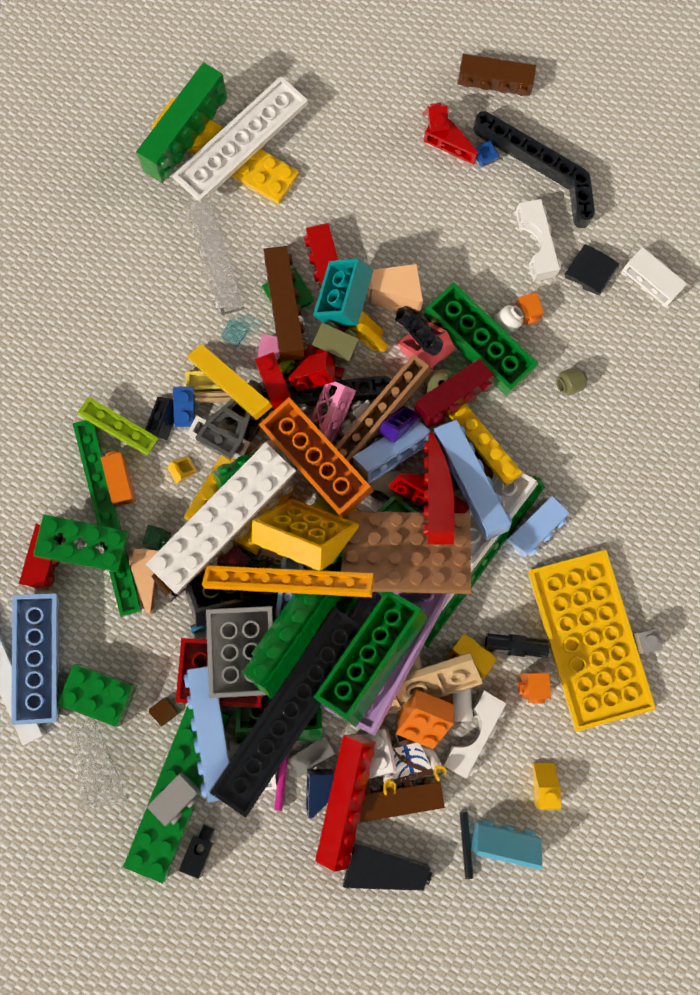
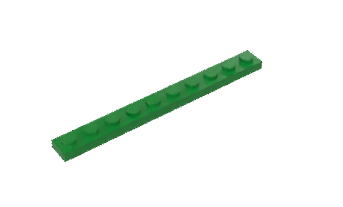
M87 420L72 423L97 525L121 530L116 506L112 504L101 461L103 454L96 426ZM102 544L104 551H107L108 547ZM126 549L121 574L109 572L120 617L142 612Z
M533 476V479L537 480L538 485L511 519L512 523L508 532L498 536L471 572V588L545 489L541 478ZM454 594L440 613L424 646L429 647L467 594Z

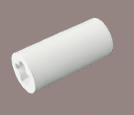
M471 688L453 693L454 721H473Z

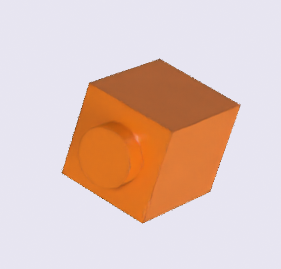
M535 292L518 297L515 306L519 307L524 314L522 325H534L540 322L544 311L538 293Z

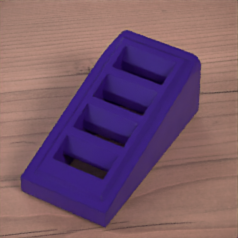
M403 406L382 421L379 433L390 441L396 442L420 418V415Z

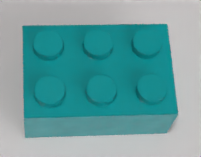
M359 258L329 261L313 316L324 324H327L329 321L338 326L358 325L373 269Z

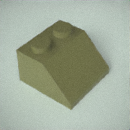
M329 321L327 324L321 323L312 345L351 363L359 343V339L356 338L357 334L347 329L345 332L338 330V325Z

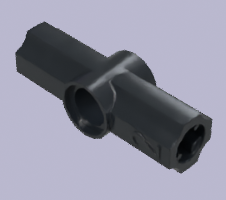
M486 633L485 650L489 652L507 653V655L548 658L549 640L527 638V636Z

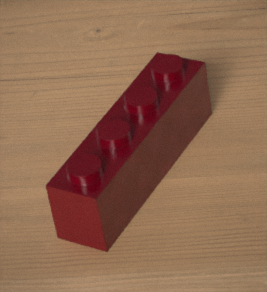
M478 359L415 401V411L429 428L434 424L438 425L449 414L458 412L462 405L474 401L481 392L490 390L493 386L494 374Z

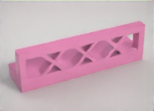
M336 381L324 385L310 419L314 425L320 424V431L333 445L356 393V390ZM334 385L337 387V390L332 397H330L329 391L331 389V386ZM327 405L328 411L322 416L321 410L323 406Z

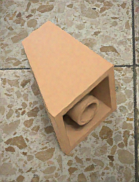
M417 264L373 270L366 297H370L371 304L395 311L405 306L420 315L423 299Z

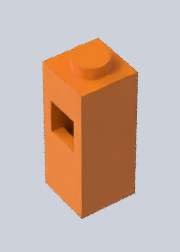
M112 451L107 453L106 456L101 457L112 504L118 507L136 502L125 456L121 452Z

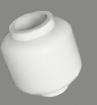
M507 305L495 315L494 320L509 335L522 326L524 314L519 307Z

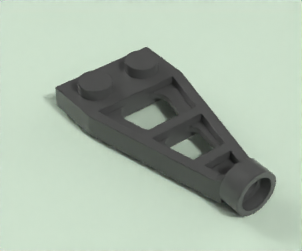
M254 380L249 381L248 384L261 394L264 388ZM234 399L228 401L211 416L195 437L198 442L230 461L243 442L252 416L247 411L243 416L233 412L232 409L237 404ZM226 417H231L238 422L236 432L233 435L218 428L219 423Z

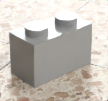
M181 772L147 808L164 826L169 822L174 824L183 815L180 811L185 806L190 808L199 799L196 795L200 790Z

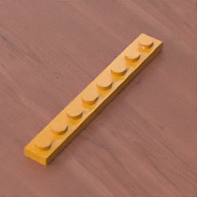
M206 566L202 586L205 589L372 597L375 577L373 573Z

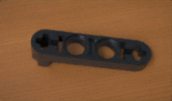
M405 306L397 311L395 321L405 327L420 347L432 356L439 354L443 347V341L426 321Z

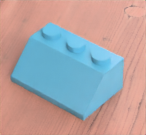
M482 819L481 822L475 821L471 848L476 855L542 870V839L536 835L535 831L523 829V832L516 831L514 826L502 824V827L495 826L493 821Z

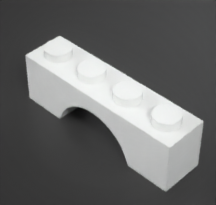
M541 199L519 203L515 211L519 228L532 233L539 243V252L532 257L529 263L533 282L555 278L561 269V262L556 257V243L551 238L552 229L550 223H547L546 206H543Z
M481 690L472 706V710L478 719L476 736L465 745H451L441 764L465 779L468 775L471 776L477 766L474 764L478 756L482 757L487 746L485 743L488 737L492 738L497 729L495 727L497 720H501L507 709L504 707L507 703Z

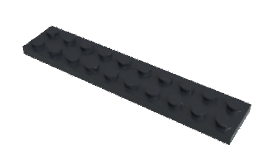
M333 607L292 671L270 700L210 789L209 793L245 818L248 816L320 707L321 703L314 696L361 629V625Z

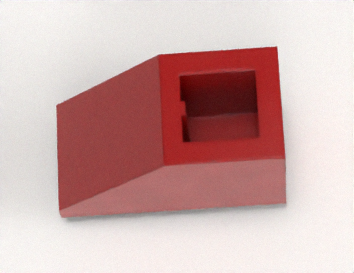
M327 351L308 356L289 376V381L298 392L334 383L335 363Z

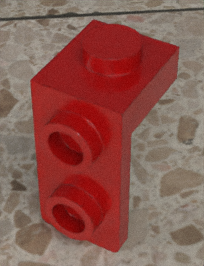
M433 103L422 112L423 116H428L430 133L450 130L447 105L442 106L441 103Z

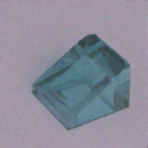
M231 319L228 321L221 337L238 347L250 328L236 319Z

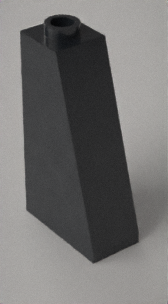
M356 840L351 853V861L343 879V887L352 889L424 890L425 885L430 884L432 872H430V867L426 863Z

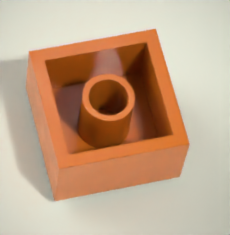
M416 689L397 714L396 734L434 749L454 724V704Z

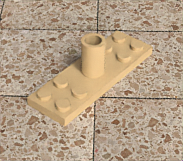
M471 653L460 655L425 668L422 667L421 658L418 654L387 714L401 710L416 689L440 698L483 684Z

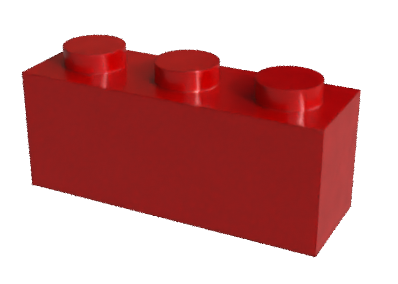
M35 524L19 584L49 591V588L54 584L55 575L53 574L55 567L60 562L33 556L40 530V524ZM63 536L57 540L59 545H61V542L65 543L66 541Z

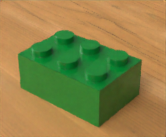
M73 664L57 705L118 727L123 724L137 685L81 664Z

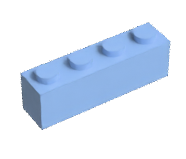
M417 420L396 442L383 437L373 442L363 451L357 452L353 456V467L370 484L424 449L425 441H429V432L431 431Z

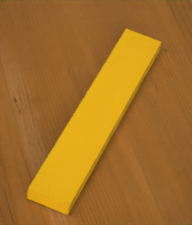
M199 345L187 355L189 361L256 420L272 407L266 398L204 345Z

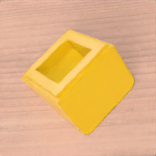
M188 455L171 461L168 466V470L176 484L198 472Z

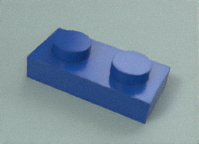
M174 386V427H191L195 419L194 386Z

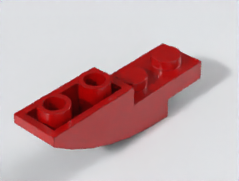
M399 474L389 484V488L422 507L428 503V501H424V489H428V485H424V476ZM454 495V513H466L469 510L467 503Z

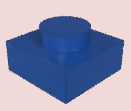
M491 141L475 147L478 151L476 159L481 167L498 160L499 155Z

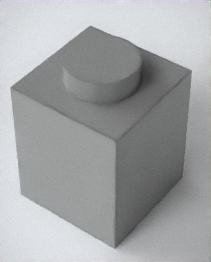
M658 629L632 633L639 654L663 650Z

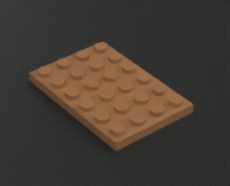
M351 511L344 517L347 520L358 523L359 528L342 549L341 572L373 573L375 577L373 592L471 594L470 514L454 513V545L428 544V536H424V523H428V518H424V513Z

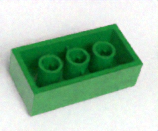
M43 514L33 556L121 574L130 534L125 530ZM63 536L66 541L65 543L61 542V545H59L57 540ZM84 540L87 545L80 549L78 543ZM102 544L108 547V550L104 551V553H101L99 550V546H102Z

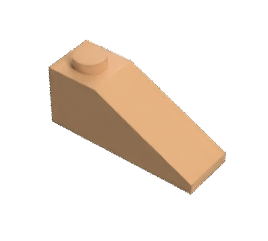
M134 548L133 553L129 557V565H131L145 611L154 614L158 585L151 577L155 573L146 564L158 551Z

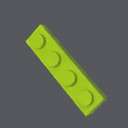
M89 396L77 412V415L146 456L150 454L159 439Z

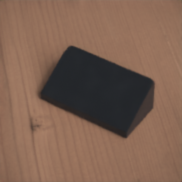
M157 396L145 430L160 439L167 440L174 424L173 399Z

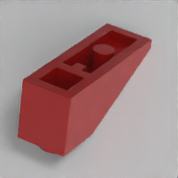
M449 120L450 130L430 133L428 125L423 142L474 165L478 151L452 120Z
M272 352L256 358L255 363L273 410H275L290 397L275 354Z

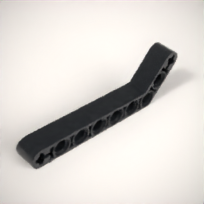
M486 111L479 112L473 127L474 133L487 142L491 141L495 147L568 189L570 192L573 223L578 228H586L595 215L589 172Z
M387 376L337 380L336 382L356 390L352 400L354 402L376 399L383 391L380 385L384 384V387H386L391 379ZM293 385L287 386L292 401L298 407L316 406L320 397L319 393L323 390L324 385L299 392ZM334 385L331 386V389L329 391L330 397H332L337 390V387ZM360 386H366L369 389V391L363 393L360 392L358 388ZM265 388L261 393L263 397L268 396ZM307 392L310 396L307 399H302L300 394ZM273 407L259 419H250L249 427L247 428L249 434H245V440L253 441L261 428L259 424L268 417Z

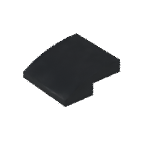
M584 244L565 272V278L581 284L584 290L600 296L618 269L619 263L603 252Z

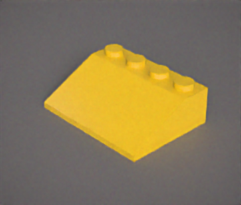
M291 498L252 520V543L276 552L278 555L288 557L297 563L307 565L314 570L321 571L334 562L359 528V524Z

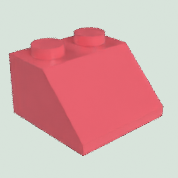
M426 320V323L443 341V347L439 354L432 356L425 352L410 333L398 341L397 344L409 359L414 354L429 365L431 370L442 359L447 358L455 350V347L446 330Z

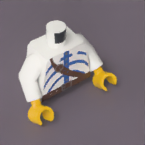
M395 733L398 745L392 747L397 772L383 775V792L385 795H387L386 789L389 787L393 788L394 794H396L397 784L434 774L436 780L440 781L438 774L443 772L448 777L446 768L442 766L437 754L431 748L414 741L410 742L409 739Z

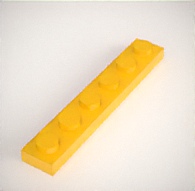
M466 403L461 406L458 412L448 415L452 421L457 420L459 425L464 427L466 439L473 444L474 449L505 487L522 476V471Z

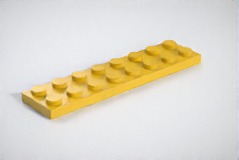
M172 97V99L169 101L167 106L164 108L162 113L159 115V117L152 125V129L155 127V125L158 123V121L161 119L164 113L174 102L175 98ZM209 120L204 132L198 135L193 147L187 151L195 155L224 127ZM259 149L231 177L279 205L298 178L299 171Z

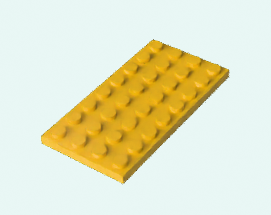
M607 550L527 571L545 633L549 640L550 650L574 730L577 732L656 710Z

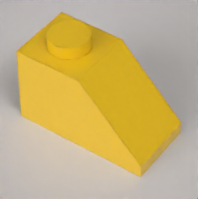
M554 762L533 763L535 807L540 810L561 809L560 784Z

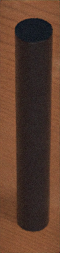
M461 811L459 815L465 879H473L468 812Z

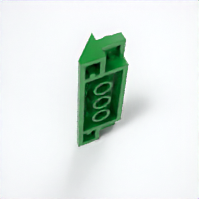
M294 593L251 653L253 657L242 673L254 682L257 688L270 698H273L333 607H336L343 596Z

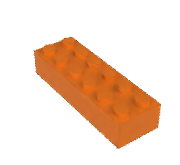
M290 397L259 424L264 432L342 518L374 491Z

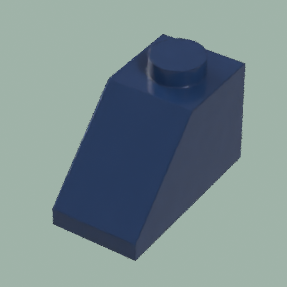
M307 769L306 814L308 818H314L329 801L335 774L332 769Z

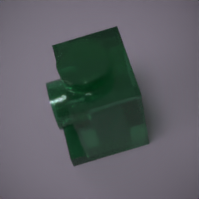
M148 525L142 545L160 550L170 540L172 533L163 528Z

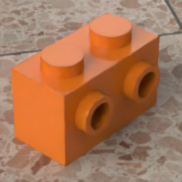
M544 672L520 673V682H518L519 695L521 694L523 699H528V703L532 704L545 703V699H551L550 674Z

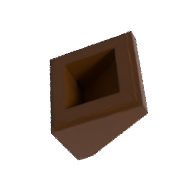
M164 697L147 710L161 727L179 714L167 697Z

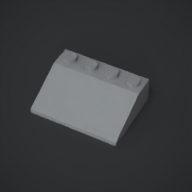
M272 606L206 610L209 698L266 695L242 671L252 659L253 655L251 653L273 624Z

